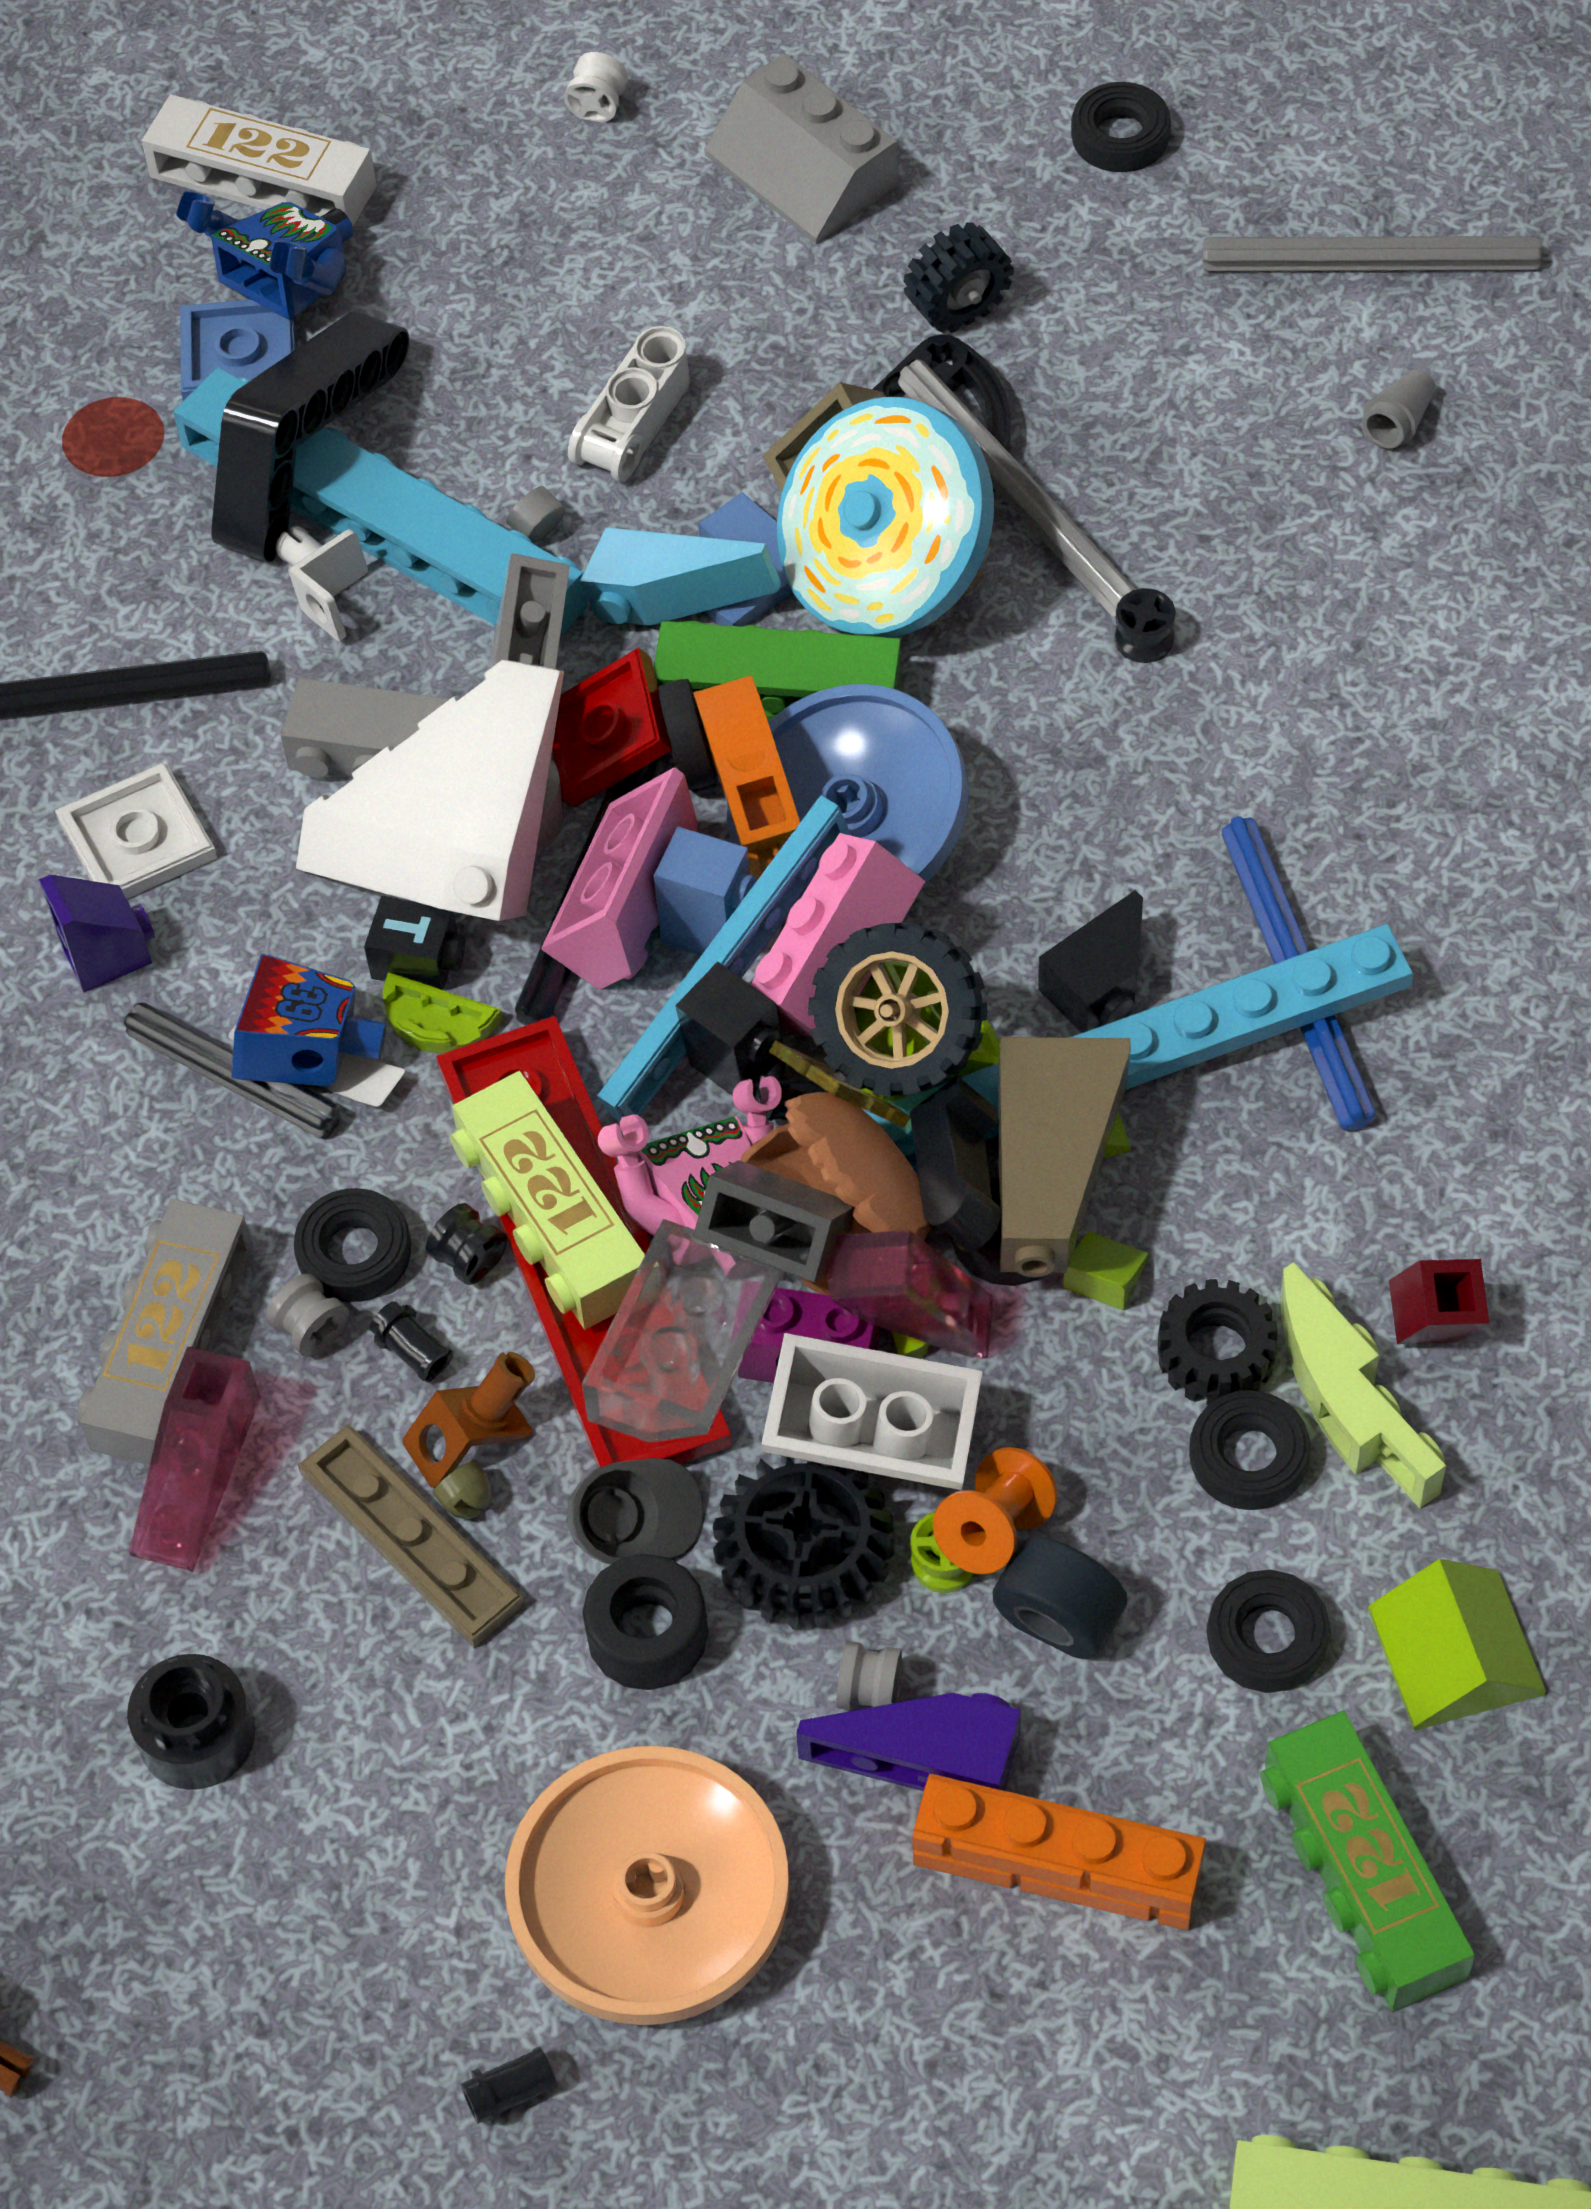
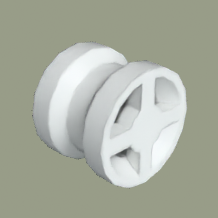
M599 52L586 53L579 57L573 71L574 79L569 82L564 93V102L569 111L576 117L604 123L611 120L617 111L619 96L623 94L628 83V72L622 63L608 54Z

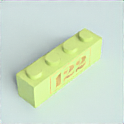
M520 1071L452 1105L456 1132L450 1134V1140L458 1158L467 1169L476 1165L485 1179L481 1182V1187L489 1205L497 1216L500 1217L506 1213L509 1215L517 1227L513 1230V1236L522 1255L530 1265L538 1261L541 1263L549 1276L545 1279L548 1292L557 1308L563 1314L572 1310L584 1330L653 1294L649 1260Z

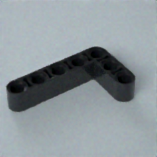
M356 311L349 312L231 395L223 412L220 430L211 528L214 543L268 563L275 559L277 556V541L284 531L288 533L297 447L396 375L408 353L409 333L407 329Z

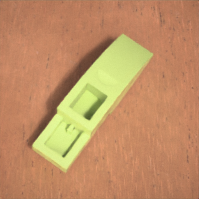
M1294 1262L1283 1269L1280 1293L1282 1330L1288 1357L1296 1380L1315 1420L1333 1448L1355 1475L1377 1461L1419 1508H1422L1441 1494L1446 1465L1440 1448L1429 1435L1423 1432L1417 1434L1402 1418L1398 1403L1385 1387L1381 1385L1373 1386L1375 1384L1379 1354L1377 1345L1368 1331L1357 1323L1351 1325L1336 1309L1334 1298L1328 1288L1315 1277L1309 1279Z

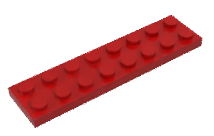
M556 1016L437 1055L438 1069L453 1105L520 1071L649 1260L653 1294L584 1330L572 1310L563 1314L555 1305L545 1284V1279L549 1276L541 1263L538 1261L530 1265L522 1255L513 1236V1230L517 1227L509 1215L506 1213L500 1217L497 1216L503 1232L507 1234L509 1247L597 1467L600 1468L616 1462L649 1458L669 1459L681 1465L732 1447L731 1433L647 1233L631 1223L626 1215L614 1167L617 1165L616 1159L606 1155L598 1145V1136L602 1126Z

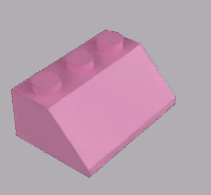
M674 767L609 804L541 950L595 988L603 989L623 978L629 980L642 968L648 956V950L644 946L651 931L659 925L653 875L677 826L695 832L699 828L686 778L681 771Z
M842 833L838 834L834 843L823 853L819 862V868L803 896L790 909L787 923L772 949L761 959L756 968L755 977L750 985L776 1003L780 1028L813 1038L811 1029L816 1028L814 1015L809 1016L808 1003L809 998L815 996L816 985L812 984L818 968L825 966L829 959L826 957L827 954L838 943H844L850 938V934L858 930L885 923H902L926 882L876 841ZM871 971L864 977L863 981L859 985L857 990V996L860 995L868 979L870 978L872 974Z

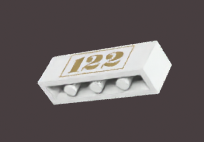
M172 94L169 95L141 140L151 178L265 210L282 202H292L320 217L332 209L338 208L345 212L352 226H354L377 186L371 149L361 147L352 142H343L310 133L302 128H292L259 119L251 114H241L209 105L203 101H194Z

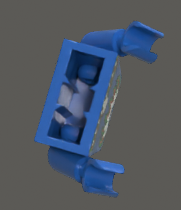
M193 190L183 191L176 216L180 220L186 221L192 230L198 233H205L206 236L212 239L218 281L223 285L290 320L320 296L333 294L339 282L344 278L346 262L342 243L352 238L353 226L349 217L341 209H332L319 217L292 202H282L247 218L235 219L219 210H213L215 201L211 197Z

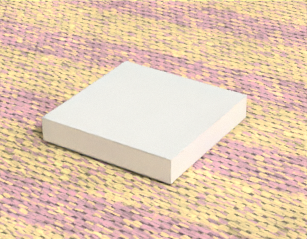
M166 761L55 810L58 822L90 880L120 885L126 899L218 859L215 847Z

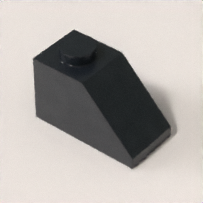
M1136 890L1039 956L1038 990L1081 1033L1128 1017L1135 1005L1143 914V897Z

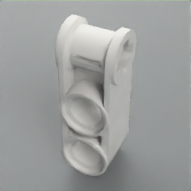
M656 326L643 331L637 337L635 344L615 373L609 378L607 385L590 410L576 424L568 446V458L571 462L579 465L589 462L611 471L612 478L623 483L629 479L638 466L642 454L689 388L690 376L685 339L680 332L671 327Z

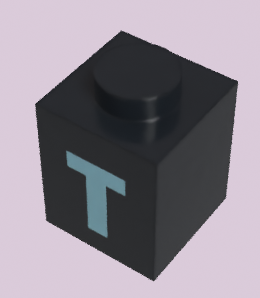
M381 896L364 945L371 979L385 981L389 972L443 990L449 971H459L465 952V936L458 934L454 912L414 901Z

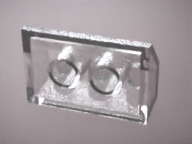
M663 1219L582 1382L588 1421L646 1442L708 1434L785 1271L693 1237L694 1229Z

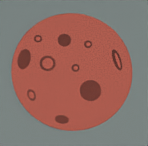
M127 397L105 398L86 405L71 417L63 431L62 448L69 462L82 472L100 477L121 476L142 468L156 456L164 440V425L158 413L142 401Z

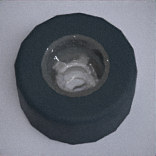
M1029 1537L1019 1544L992 1591L994 1605L1000 1614L1015 1628L1072 1657L1090 1659L1101 1652L1127 1606V1592L1119 1580L1103 1565L1087 1554L1065 1543L1043 1537Z

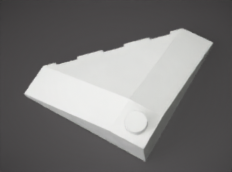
M501 660L484 673L486 680L461 699L459 696H453L420 721L417 732L395 748L393 746L384 748L352 773L354 778L352 781L330 797L322 795L304 809L296 869L432 907L486 919L503 921L526 916L564 671L512 660Z

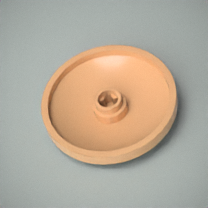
M637 1746L607 1752L580 1763L552 1782L534 1801L520 1822L511 1843L505 1870V1899L513 1935L521 1954L540 1981L569 2005L587 2014L604 2020L634 2025L664 2024L694 2017L718 2006L741 1990L758 1973L773 1951L784 1926L790 1893L788 1861L783 1838L771 1811L757 1792L738 1774L706 1756L692 1751L663 1746Z

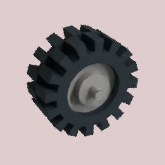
M966 222L964 228L959 224L950 226L948 236L942 231L934 235L936 243L931 247L925 243L918 250L923 256L921 259L912 258L908 265L912 272L904 275L903 282L907 286L903 288L905 295L928 323L942 333L946 329L950 333L958 331L961 323L965 322L966 325L975 322L974 317L979 314L982 317L989 315L991 312L987 307L991 303L999 305L1004 299L1000 290H1009L1012 283L1008 278L1014 274V267L1010 264L1012 260L982 226L979 225L977 227L974 223Z

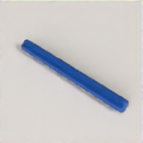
M1237 816L1232 818L1231 823L1222 828L1221 835L1273 963L1276 964L1309 952L1256 821L1251 817L1242 818ZM1336 1014L1301 1026V1032L1340 1127L1344 1130L1355 1129L1356 1131L1365 1129L1367 1124L1375 1120L1376 1111Z

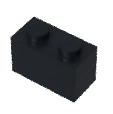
M717 961L675 1005L689 1065L730 1095H733V1090L739 1082L751 1079L753 1083V1096L755 1098L761 1079L773 1076L779 1082L784 1075L787 1065L776 1003Z

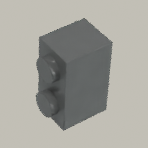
M737 1160L709 1176L693 1237L806 1280L816 1282L841 1266L854 1222L853 1213L855 1207L844 1203L832 1194Z

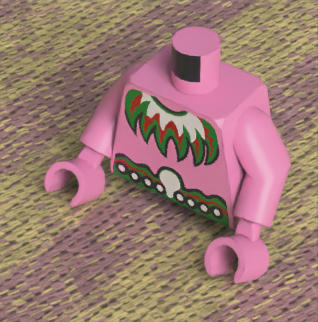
M768 1076L761 1079L759 1085L761 1093L760 1103L753 1096V1083L751 1079L739 1082L734 1088L732 1099L736 1108L740 1112L747 1114V1123L741 1124L738 1117L734 1116L647 1143L649 1140L648 1126L639 1115L633 1114L622 1117L620 1127L616 1123L603 1127L598 1136V1145L606 1155L618 1158L619 1164L614 1167V1171L629 1221L665 1242L677 1257L687 1260L718 1250L732 1273H739L754 1266L758 1261L697 1239L693 1235L709 1176L735 1161L741 1160L744 1152L774 1129V1124L767 1122L766 1111L774 1109L782 1097L780 1083L775 1077Z

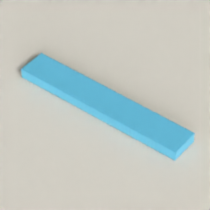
M820 795L597 1096L611 1117L620 1122L622 1117L633 1114L640 1116L687 1053L675 1005L717 961L742 978L788 917L792 906L803 896L819 868V862L823 853L834 843L839 833L849 834L848 826L839 805Z

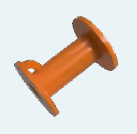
M1005 1447L989 1453L977 1468L975 1474L976 1491L963 1490L952 1493L937 1507L933 1517L934 1537L942 1553L957 1567L975 1574H989L1000 1570L1010 1561L1016 1550V1529L1027 1530L1036 1528L1046 1522L1054 1512L1058 1499L1055 1479L1048 1467L1038 1457L1023 1449Z

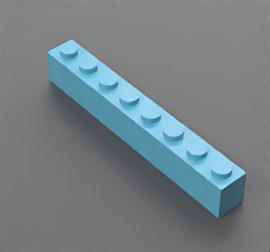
M217 367L173 411L181 446L217 467L221 422L226 404L231 395L250 380L243 377L238 379ZM324 427L297 447L291 510L337 536L347 529H351L357 534L363 551L494 626L497 623L511 553L570 565L560 637L587 608L586 593L580 582L583 572L571 560L563 556L555 557L535 546L523 533L517 530L509 531L487 519L475 506L470 504L462 505L441 493L432 482L424 478L416 479L396 468L384 455L380 453L372 454L350 442L341 431L332 427Z

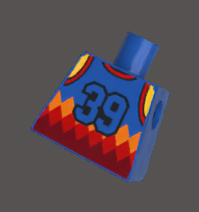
M261 954L234 1031L231 1078L329 1086L336 1082L344 1054L380 1060L387 1024L353 1017L356 987L350 980L271 955Z

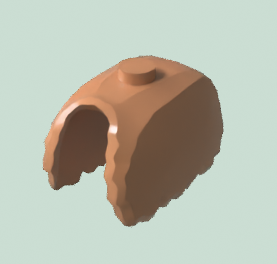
M817 1092L804 1094L785 1101L784 1106L788 1108L785 1116L789 1123L773 1129L765 1137L755 1142L742 1154L740 1161L832 1194L844 1203L855 1207L853 1213L854 1222L841 1266L816 1282L801 1277L800 1279L807 1287L819 1294L864 1300L870 1292L881 1290L886 1284L887 1279L893 1275L897 1262L903 1257V1249H909L912 1244H921L932 1230V1225L927 1223L924 1217L919 1177L884 1129L857 1104L835 1093Z

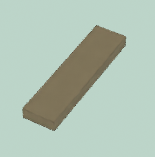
M349 1424L344 1426L298 1464L300 1474L474 1649L525 1606L523 1596Z

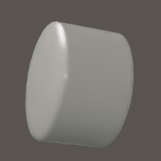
M539 486L527 493L513 507L506 522L513 530L523 533L534 544L549 534L560 523L565 514V507L544 486Z

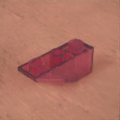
M187 1346L163 1406L129 1548L130 1556L194 1571L261 1400L250 1361Z

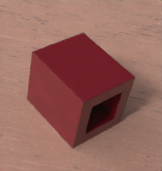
M1481 1259L1419 1260L1389 1280L1397 1344L1460 1342L1490 1324Z

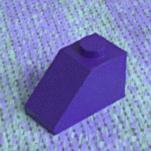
M51 874L39 879L61 948L83 993L152 964L146 941L155 938V934L149 918L141 903L130 907L120 885Z

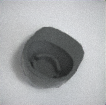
M649 1458L616 1462L594 1469L581 1479L568 1498L566 1522L574 1543L591 1558L602 1563L613 1564L621 1558L639 1554L664 1556L670 1559L684 1554L697 1540L702 1526L703 1502L698 1485L688 1469L673 1460Z

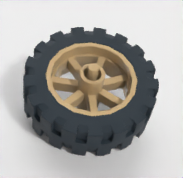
M885 923L870 928H863L850 934V938L844 943H838L830 950L826 956L829 959L824 967L818 968L812 982L813 985H816L815 996L809 998L808 1013L809 1016L814 1015L816 1028L811 1029L816 1046L822 1045L827 1054L823 1059L834 1072L840 1071L847 1077L845 1081L858 1089L866 1088L873 1091V1094L880 1096L912 1095L946 1083V1080L952 1075L958 1074L969 1063L967 1059L972 1051L978 1049L982 1041L983 1033H980L982 1021L987 1020V1002L982 1003L981 990L985 989L980 973L974 972L969 963L972 958L961 946L956 947L945 933L937 929L926 928L918 923ZM891 961L909 963L898 993L892 985L882 965L883 963ZM921 969L929 975L938 989V993L920 998L912 993ZM870 971L883 994L879 999L857 996L859 985ZM941 1002L942 1015L939 1030L937 1031L919 1016L922 1007ZM854 1006L874 1010L877 1020L863 1033H861L857 1026ZM905 1024L911 1026L931 1042L920 1052L907 1056ZM886 1027H892L893 1056L883 1054L868 1044Z

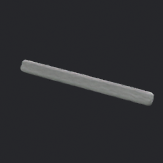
M1537 236L1208 237L1204 239L1202 248V264L1204 270L1208 272L1535 271L1539 269L1542 259L1541 240Z
M915 360L910 365L905 366L900 372L899 386L911 399L923 402L949 414L971 434L984 455L993 488L1112 617L1115 618L1117 603L1125 594L1136 589L924 361Z

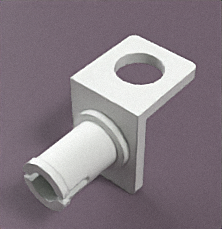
M293 526L290 528V531L301 542L298 543L284 531L277 541L276 552L282 560L292 565L288 572L301 610L339 642L346 637V632L333 597L368 573V567L358 536L351 529H347L325 545H322L310 536L304 528Z

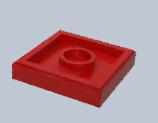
M639 647L560 695L552 751L559 773L562 798L574 807L579 806L672 750L662 713L652 660Z

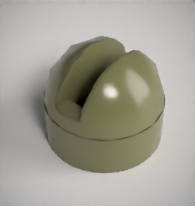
M472 1460L445 1477L436 1486L433 1494L444 1509L454 1517L471 1519L478 1517L482 1509H486L491 1503L492 1485L478 1463Z

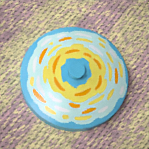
M882 397L870 399L843 410L827 421L809 439L794 461L783 487L778 508L777 544L781 566L793 593L800 603L817 619L833 628L853 635H872L887 638L910 634L929 625L946 613L960 599L973 581L983 562L990 541L994 517V495L992 480L984 455L971 434L957 420L935 407L909 398Z

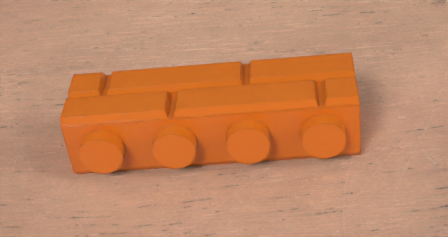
M930 1773L927 1778L912 1836L914 1866L1006 1888L1019 1884L1020 1890L1023 1892L1149 1921L1154 1916L1157 1917L1158 1924L1187 1931L1202 1873L1206 1838Z

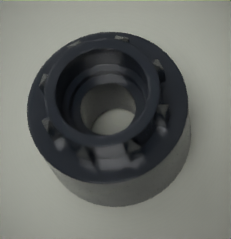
M183 1654L170 1657L151 1667L139 1679L131 1693L127 1709V1719L131 1734L145 1766L163 1783L186 1790L212 1787L235 1774L243 1766L251 1753L255 1740V1722L251 1708L237 1675L230 1667L218 1659L201 1654ZM202 1714L206 1716L202 1721L193 1726L177 1728L180 1722L190 1715Z

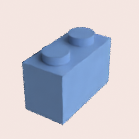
M677 826L653 875L661 943L700 956L703 954L756 883V876L751 875L749 872L747 847Z

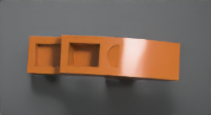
M752 675L694 692L693 694L740 845L748 848L749 872L751 875L756 876L757 881L799 825L800 820Z

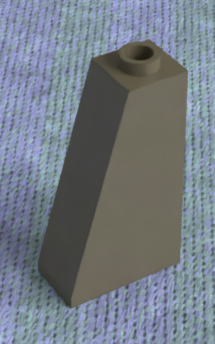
M1000 1037L998 1064L999 1206L1001 1210L1000 1272H1018L1027 1277H1042L1050 1273L1067 1272L1127 1085L1131 1050L1130 1038Z

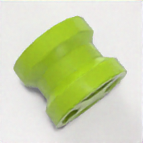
M931 1512L921 1518L912 1530L910 1548L912 1552L911 1566L914 1576L922 1586L933 1592L950 1593L959 1591L968 1585L976 1574L957 1567L942 1553L933 1533V1517L935 1512ZM935 1554L940 1556V1561L935 1559Z

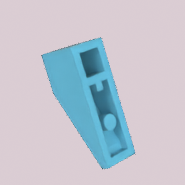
M609 527L605 528L580 579L596 618L613 624L631 623L649 626L661 623V621H669L776 593L781 585L765 543Z

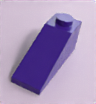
M953 1692L800 1720L796 1732L798 1758L924 1791L929 1773L1005 1791L1020 1739L1021 1710L1012 1708L1007 1701L992 1694L974 1693L969 1697Z

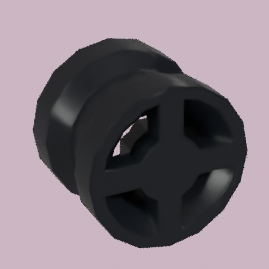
M1148 588L1132 590L1120 599L1116 608L1115 621L1117 626L1114 641L1117 650L1125 658L1138 663H1151L1167 656L1173 648L1174 642L1173 628L1176 610L1173 601L1166 594L1156 589ZM1146 627H1152V631L1144 632Z
M461 1203L449 1209L438 1220L427 1238L425 1248L427 1254L437 1262L450 1263L453 1266L455 1277L467 1285H473L478 1283L499 1263L506 1250L508 1238L507 1234L494 1225L485 1226L481 1223L479 1212L467 1203Z

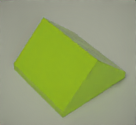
M1439 1558L1368 1606L1370 1617L1414 1731L1545 1695L1546 1690L1498 1570Z

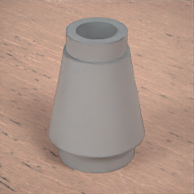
M1410 370L1405 376L1371 398L1364 407L1362 428L1369 440L1387 449L1410 442L1435 393L1436 387L1433 379L1424 371Z

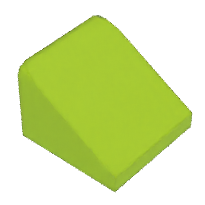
M1088 1231L1073 1251L1067 1272L1064 1273L1063 1288L1124 1311L1148 1260L1149 1253Z

